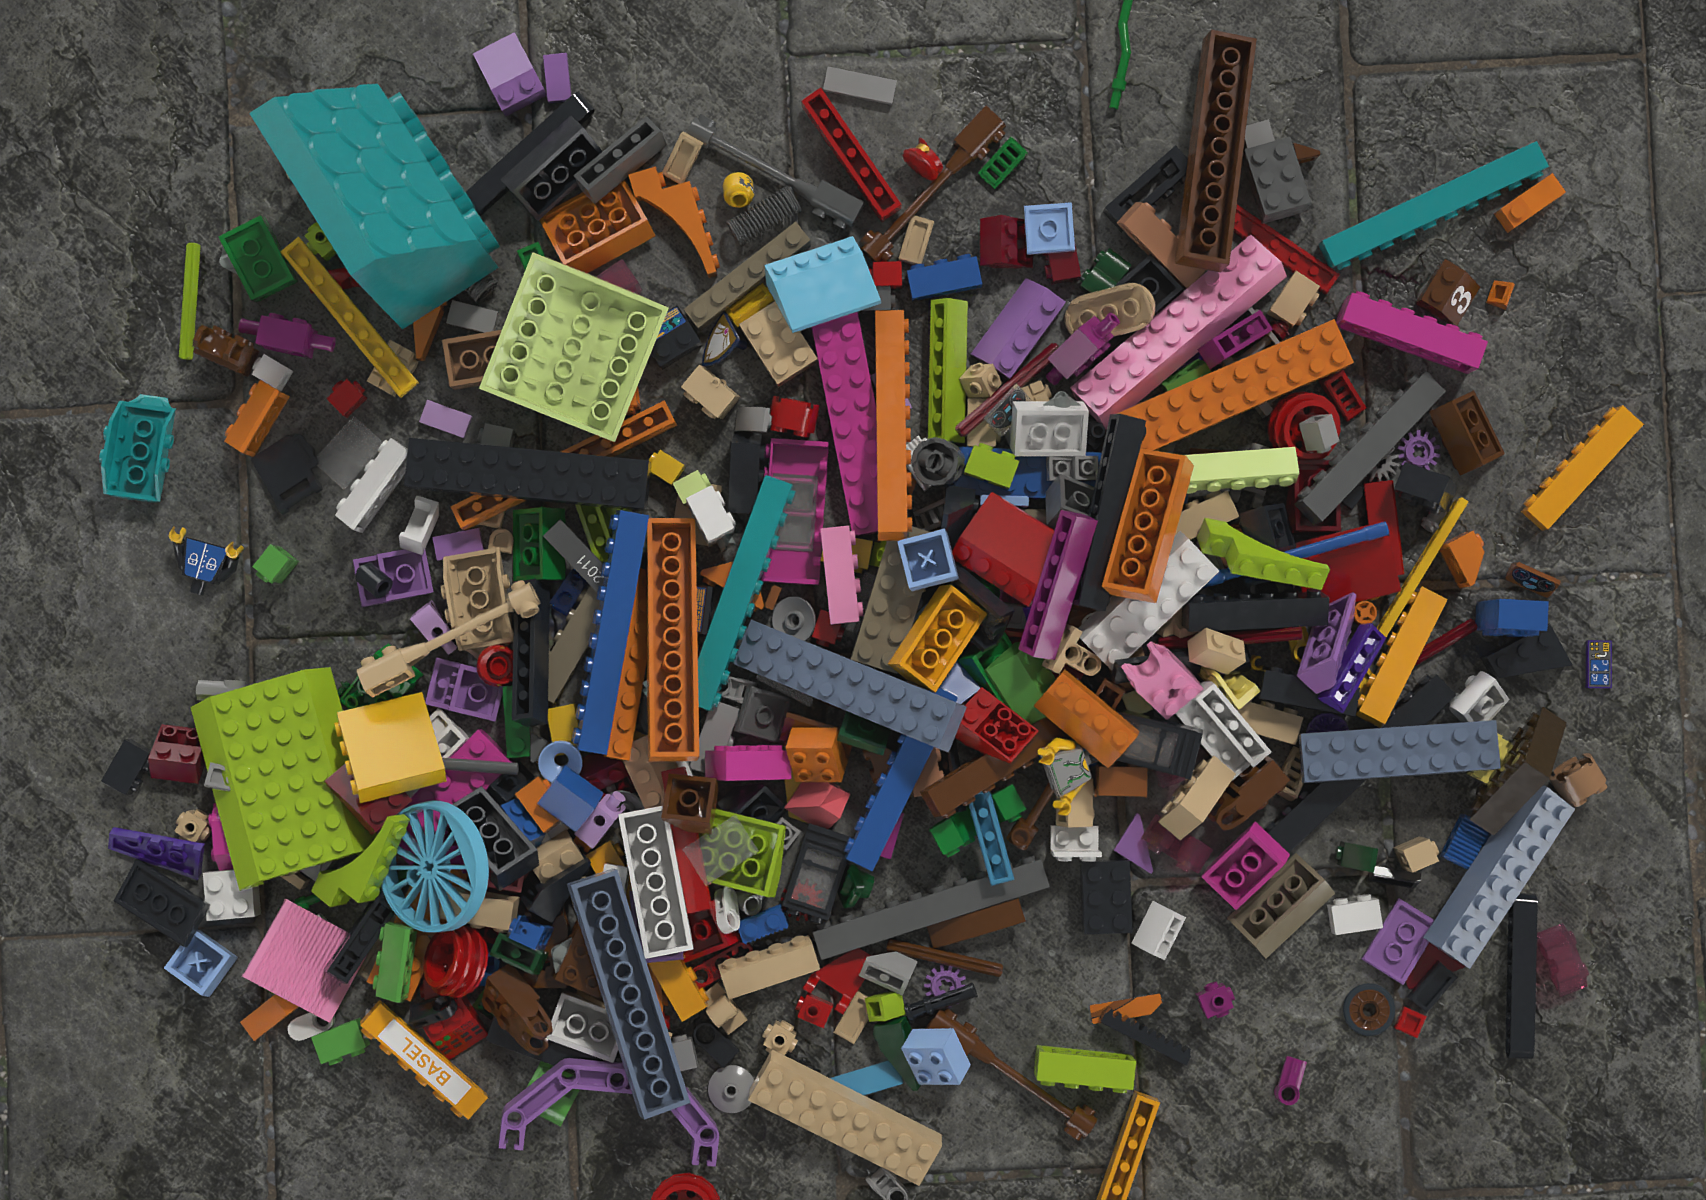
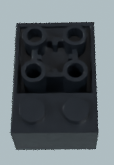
M580 847L578 848L584 859L548 879L545 883H541L534 871L528 874L522 884L521 893H517V895L530 912L551 923L561 914L565 902L571 897L567 884L580 880L587 874L590 868L591 861Z

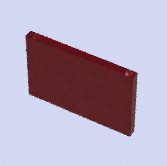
M1429 942L1405 982L1408 989H1413L1437 961H1440L1451 972L1463 969L1466 966L1457 962Z

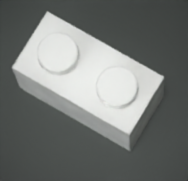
M1371 894L1359 895L1357 900L1348 901L1347 898L1334 899L1333 904L1327 905L1331 933L1334 935L1383 928L1379 899L1371 898Z

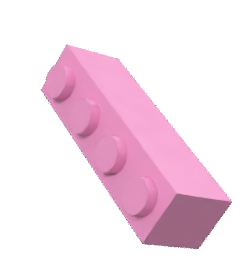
M849 526L821 528L830 623L834 625L859 622V617L864 615L862 602H857L856 594L861 592L860 578L855 579L854 569H858L857 554L852 555L851 545H856L855 531H850Z

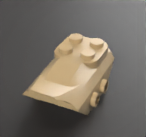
M500 547L443 557L444 585H441V593L443 599H447L448 609H445V617L447 623H451L452 629L510 601L507 594V589L510 588L508 574L504 575ZM514 609L456 638L458 650H465L478 660L480 653L489 646L503 645L508 647L514 639L511 612H514Z

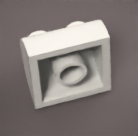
M1480 671L1477 676L1472 675L1466 680V688L1461 694L1456 693V696L1449 702V709L1461 722L1490 721L1510 699L1495 678Z

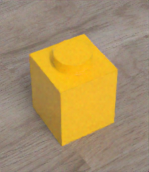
M662 450L658 454L654 452L649 458L652 464L651 473L671 486H674L673 483L678 480L686 467Z

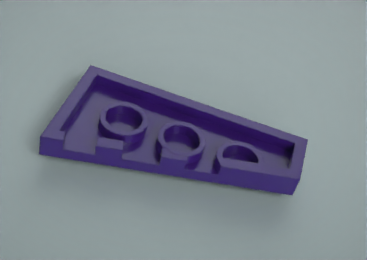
M113 827L109 833L108 849L195 880H198L202 874L204 843Z

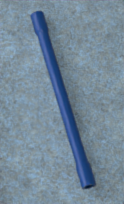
M1384 521L1364 527L1361 530L1284 551V553L1303 559L1359 542L1388 536L1389 529ZM1229 567L1218 569L1219 572L1202 588L1221 584L1243 575L1232 574Z

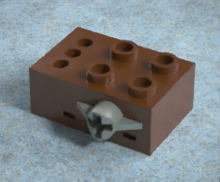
M577 919L568 939L551 949L554 965L551 975L557 981L599 998L601 992Z

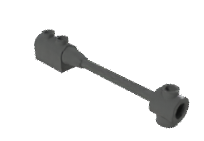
M700 114L699 118L695 117L690 124L687 134L703 142V148L707 149L712 144L792 187L796 193L810 203V206L814 207L813 213L822 218H825L826 214L833 217V224L843 229H846L847 226L852 228L866 202L825 180H822L819 186H815L801 179L793 178L715 135L717 132L715 127L717 122Z

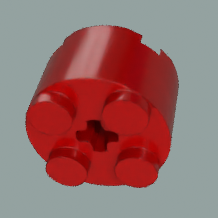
M773 396L770 415L772 416L770 430L784 433L787 432V429L794 430L793 435L810 437V433L815 432L820 405L814 404L813 408H811V403L789 398H781V402H779V397Z

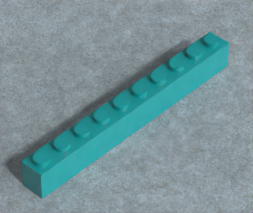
M1535 141L1324 239L1318 244L1330 268L1334 269L1337 267L1338 271L1350 266V261L1357 257L1361 261L1373 255L1372 250L1380 247L1382 251L1393 246V241L1400 237L1402 241L1416 235L1414 231L1423 228L1425 231L1436 226V221L1443 217L1445 221L1459 215L1457 211L1465 208L1466 211H1469L1479 206L1478 201L1487 198L1488 201L1501 195V190L1508 188L1509 191H1512L1522 186L1521 181L1527 178L1530 181L1540 178L1544 175L1542 171L1548 168L1549 165L1538 142Z
M768 475L764 477L698 658L699 707L709 711H713L714 707L718 708L722 698V694L719 693L722 684L726 685L731 672L727 671L730 662L734 663L738 655L737 642L739 639L743 640L747 630V627L744 626L747 617L752 616L755 604L752 603L755 594H760L763 586V581H760L763 571L768 572L772 561L768 557L771 549L775 550L780 539V536H777L779 527H784L788 514L785 513L787 505H792L796 495V491L793 490V484Z

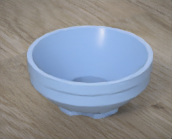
M554 741L544 747L538 759L539 770L542 776L551 783L563 768V766L555 763L554 757L558 753H564L568 756L569 762L566 766L578 775L581 771L582 756L576 746L570 742Z

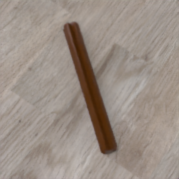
M889 939L886 947L888 952L896 951L905 956L996 977H1001L1003 965L895 939Z

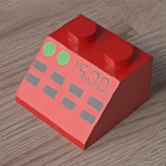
M466 995L455 1000L458 1008L453 1016L422 1027L433 1045L448 1060L488 1035V1030Z

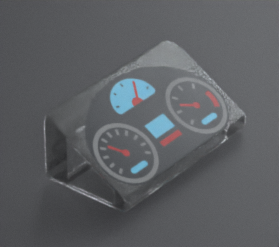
M1017 384L984 417L988 426L1001 437L1011 428L1013 401H1032Z

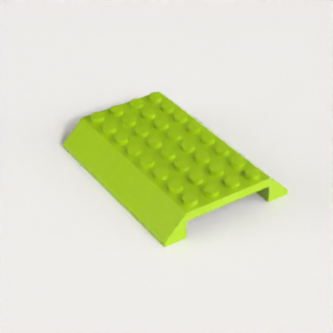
M331 667L297 671L210 696L190 707L207 771L210 762L223 765L225 770H221L224 784L230 786L231 789L230 791L212 790L240 891L264 884L263 881L343 857L354 854L359 856L376 838L377 832L372 836L324 783L327 778L345 764V761H348L347 755L342 756L339 742L343 741L342 736L337 737L334 723L338 722L337 712H341L343 709Z

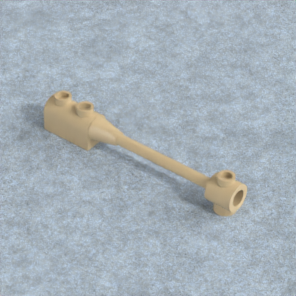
M517 581L511 585L512 591L508 593L510 601L426 643L423 642L398 649L395 646H388L382 650V657L376 660L372 656L364 658L360 662L362 667L357 669V674L364 691L373 698L415 677L412 666L428 655L430 651L513 609L522 618L534 616L539 612L538 605L540 600L530 582L525 584L524 581Z

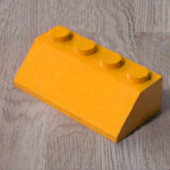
M952 585L939 586L888 665L906 679L936 693L987 613Z

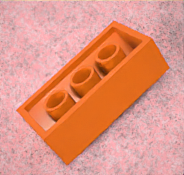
M1066 669L1061 672L1034 704L1036 709L1107 768L1125 752L1140 732Z

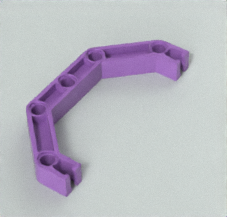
M566 1058L558 1062L503 1107L499 1148L506 1149L508 1138H505L507 1129L519 1130V1139L516 1138L514 1149L523 1150L526 1125L571 1089L632 1094L623 1063ZM566 1069H573L575 1074L567 1078L562 1075V1072ZM615 1073L623 1075V1078L618 1082L610 1079ZM686 1087L690 1103L672 1109L671 1112L692 1136L691 1164L699 1165L700 1155L698 1152L700 1146H710V1155H707L706 1165L716 1167L719 1144L717 1125ZM512 1112H518L521 1117L517 1120H510L508 1115ZM704 1129L712 1130V1134L708 1137L700 1135Z

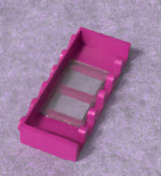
M771 438V444H766V458H770L769 468L765 467L764 477L768 475L793 484V490L796 491V495L792 505H787L785 513L788 514L784 527H779L777 536H780L776 549H771L768 558L772 559L768 572L763 571L761 581L819 586L822 552L821 528H823L828 442Z

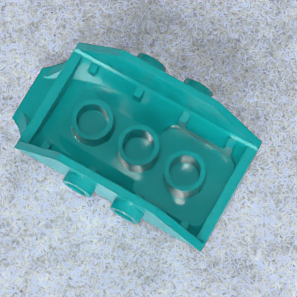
M140 394L129 402L119 401L109 419L108 426L104 428L103 438L105 446L99 455L103 494L144 502H160L165 473L169 471L170 467L168 452L174 444L172 429L176 408L170 406L168 398Z

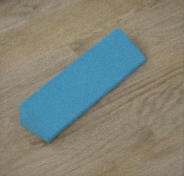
M981 791L975 795L976 800L970 803L969 807L990 884L993 886L1012 881L1014 876L991 792L983 794Z
M889 1060L830 1078L862 1095L871 1094L904 1083L903 1078Z

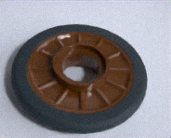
M1365 983L1356 986L1347 994L1343 1004V1015L1346 1023L1353 1031L1365 1036H1374L1384 1032L1392 1024L1395 1017V1003L1385 988L1377 984ZM1367 1003H1373L1375 1006V1013L1372 1016H1365L1363 1013V1007Z

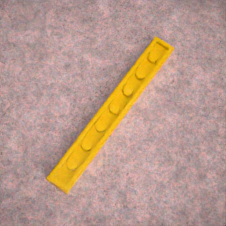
M297 237L280 251L400 398L419 384L417 379L300 237Z
M1461 497L1453 501L1449 508L1450 511L1442 519L1439 529L1434 532L1403 583L1401 592L1397 593L1378 624L1377 629L1385 637H1387L1468 504L1469 501Z

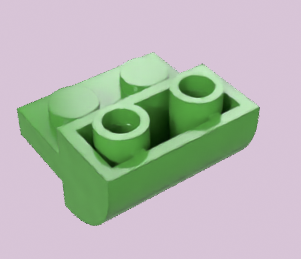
M541 1061L528 1086L550 1070L553 1065ZM566 1071L562 1072V1075L564 1077L568 1078L573 1076ZM571 1089L539 1116L561 1127L580 1089Z

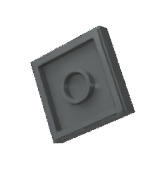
M748 685L734 731L779 744L792 698Z

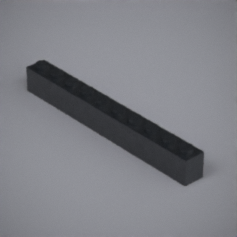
M1426 674L1417 682L1418 688L1413 692L1409 690L1400 698L1402 703L1393 708L1386 724L1381 728L1425 725L1456 694L1437 674H1431L1430 676ZM1371 725L1368 729H1377L1379 727ZM1367 779L1315 782V785L1309 790L1305 788L1299 793L1296 803L1292 806L1288 804L1279 812L1281 817L1275 822L1270 821L1263 829L1290 853Z

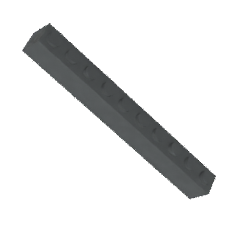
M1035 856L1021 859L1022 864L1012 866V863H1010L1014 876L1012 881L991 886L986 870L975 874L976 878L969 881L964 877L953 881V886L944 888V885L930 888L931 893L921 895V892L908 895V900L900 903L898 899L884 903L885 907L878 910L874 906L862 910V915L853 917V914L842 916L839 918L840 922L830 924V921L817 924V929L813 930V935L821 960L1048 888L1050 886L1040 858L1035 859Z

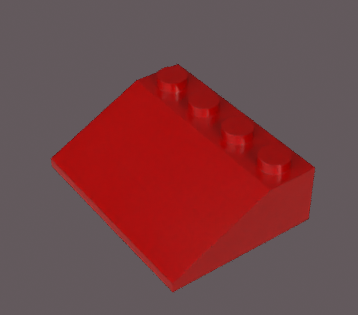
M991 492L959 537L952 553L954 560L1027 607H1030L1033 603L1054 530L999 495Z
M1370 525L1295 543L1296 548L1361 530ZM1389 535L1303 558L1328 565L1330 571L1321 592L1330 597L1329 604L1352 592L1356 594V602L1401 592ZM1301 586L1302 592H1307V589H1310Z

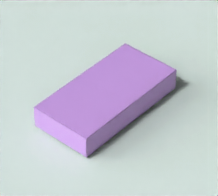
M427 400L419 422L465 439L473 416Z

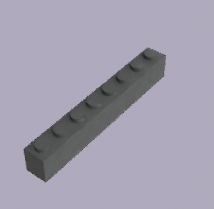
M1427 371L1419 375L1414 373L1405 382L1407 386L1403 390L1399 389L1390 397L1392 402L1388 406H1382L1375 413L1377 418L1373 422L1368 421L1359 430L1361 434L1358 438L1353 437L1344 446L1346 450L1341 455L1338 453L1329 461L1331 466L1326 471L1321 470L1313 478L1315 483L1310 488L1306 486L1297 495L1299 499L1294 505L1313 525L1322 522L1446 392Z

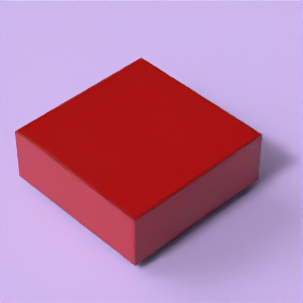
M1403 1006L1394 1028L1418 1038L1427 1016Z

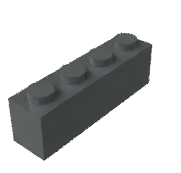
M646 116L574 175L580 189L596 204L629 177L628 174L634 173L667 145L661 130Z

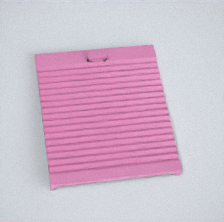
M284 899V903L242 977L330 1023L362 963L347 984L340 982L325 972L323 969L348 932L297 904Z

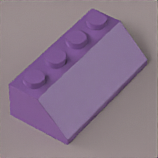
M1026 278L970 355L983 364H993L998 375L1008 381L1013 377L1059 314L1066 301L1048 288Z
M1354 592L1329 604L1328 625L1312 626L1297 677L1315 694L1329 690L1336 684L1337 674L1341 667L1342 657L1346 650V644L1354 620L1356 594Z

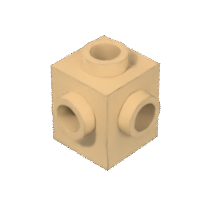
M977 363L971 365L959 378L968 398L982 397L987 399L1002 384L993 364Z
M199 809L189 810L186 813L182 812L175 823L178 825L175 832L180 835L179 839L198 843L205 842L212 832L209 826V815ZM191 823L194 825L193 831L189 829Z
M776 1020L773 1026L768 1024L762 1035L765 1038L763 1045L767 1046L765 1050L770 1053L773 1049L783 1055L787 1051L792 1053L798 1042L795 1039L797 1032L793 1030L794 1026L784 1020L781 1022ZM777 1036L784 1038L782 1044L775 1042Z

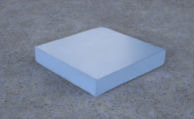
M1072 203L1024 206L1027 254L1075 251Z

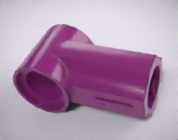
M1290 1056L1285 1057L1278 1085L1274 1089L1275 1098L1285 1105H1293L1298 1101L1300 1096L1299 1089L1307 1064L1306 1061ZM1290 1087L1292 1096L1284 1100L1281 1095L1284 1088Z

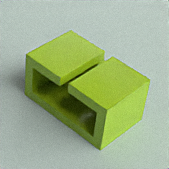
M979 443V446L974 445L963 474L982 481L987 480L990 484L1009 490L1019 461L1015 460L1016 456L1002 451L1001 454L993 452V447L983 443Z

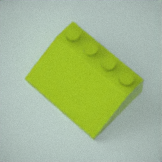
M716 809L712 834L698 833L707 881L765 897H775L781 875L786 826Z

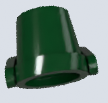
M847 864L837 891L843 907L852 908L859 898L868 899L875 877L859 870L855 865Z

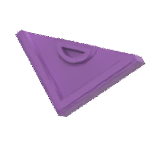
M1136 813L1113 850L1152 874L1153 868L1141 816Z

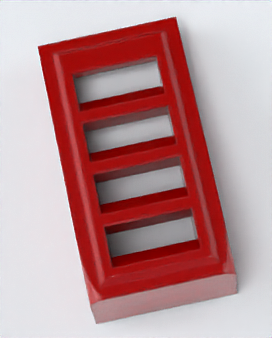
M1343 369L1318 381L1347 422L1366 409L1365 404ZM1336 379L1340 380L1336 384L1331 386V383L1334 382ZM1342 386L1345 387L1343 391L1336 394L1335 391H1337ZM1349 394L1351 397L1342 403L1341 399ZM1355 402L1357 404L1350 410H1346V407L1351 403Z

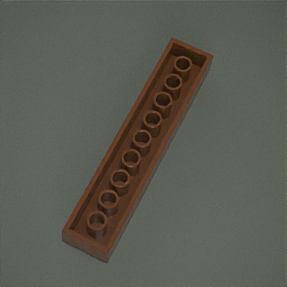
M1211 29L1203 39L1175 264L1220 273L1230 264L1256 38Z

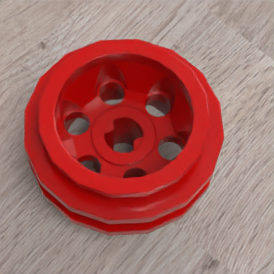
M1305 391L1291 393L1281 399L1271 411L1268 422V436L1273 448L1295 447L1297 459L1322 460L1328 456L1337 443L1331 446V450L1324 453H1317V450L1306 451L1301 430L1299 429L1298 431V425L1315 415L1332 414L1339 437L1341 432L1340 416L1335 406L1324 396ZM1309 406L1310 412L1305 414L1304 408ZM1298 441L1302 442V447L1300 449L1296 447V443Z
M462 926L447 932H437L427 946L423 966L425 979L433 991L439 995H447L456 999L473 992L479 986L488 963L487 944L478 930L469 926Z
M689 1172L674 1174L663 1180L651 1200H671L669 1195L676 1192L678 1194L676 1200H720L716 1189L709 1181L702 1176ZM687 1190L695 1192L696 1195L687 1194Z

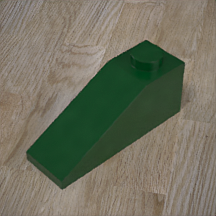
M907 1015L887 1021H878L874 1026L873 1036L875 1041H878L879 1049L912 1091H918L921 1085L918 1084L901 1049L912 1031Z

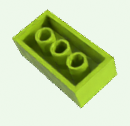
M1036 1045L1034 1076L1037 1081H1041V1085L1055 1086L1056 1082L1064 1083V1087L1075 1089L1079 1088V1085L1089 1086L1088 1089L1094 1091H1103V1087L1112 1088L1113 1092L1127 1093V1090H1134L1136 1060L1131 1054Z

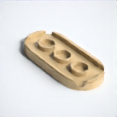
M1126 283L1084 294L1072 300L1065 312V325L1072 335L1093 316H1096L1101 322L1108 313H1113L1119 319L1120 324L1111 333L1114 337L1146 327L1152 321L1155 314V301L1150 291L1137 283Z

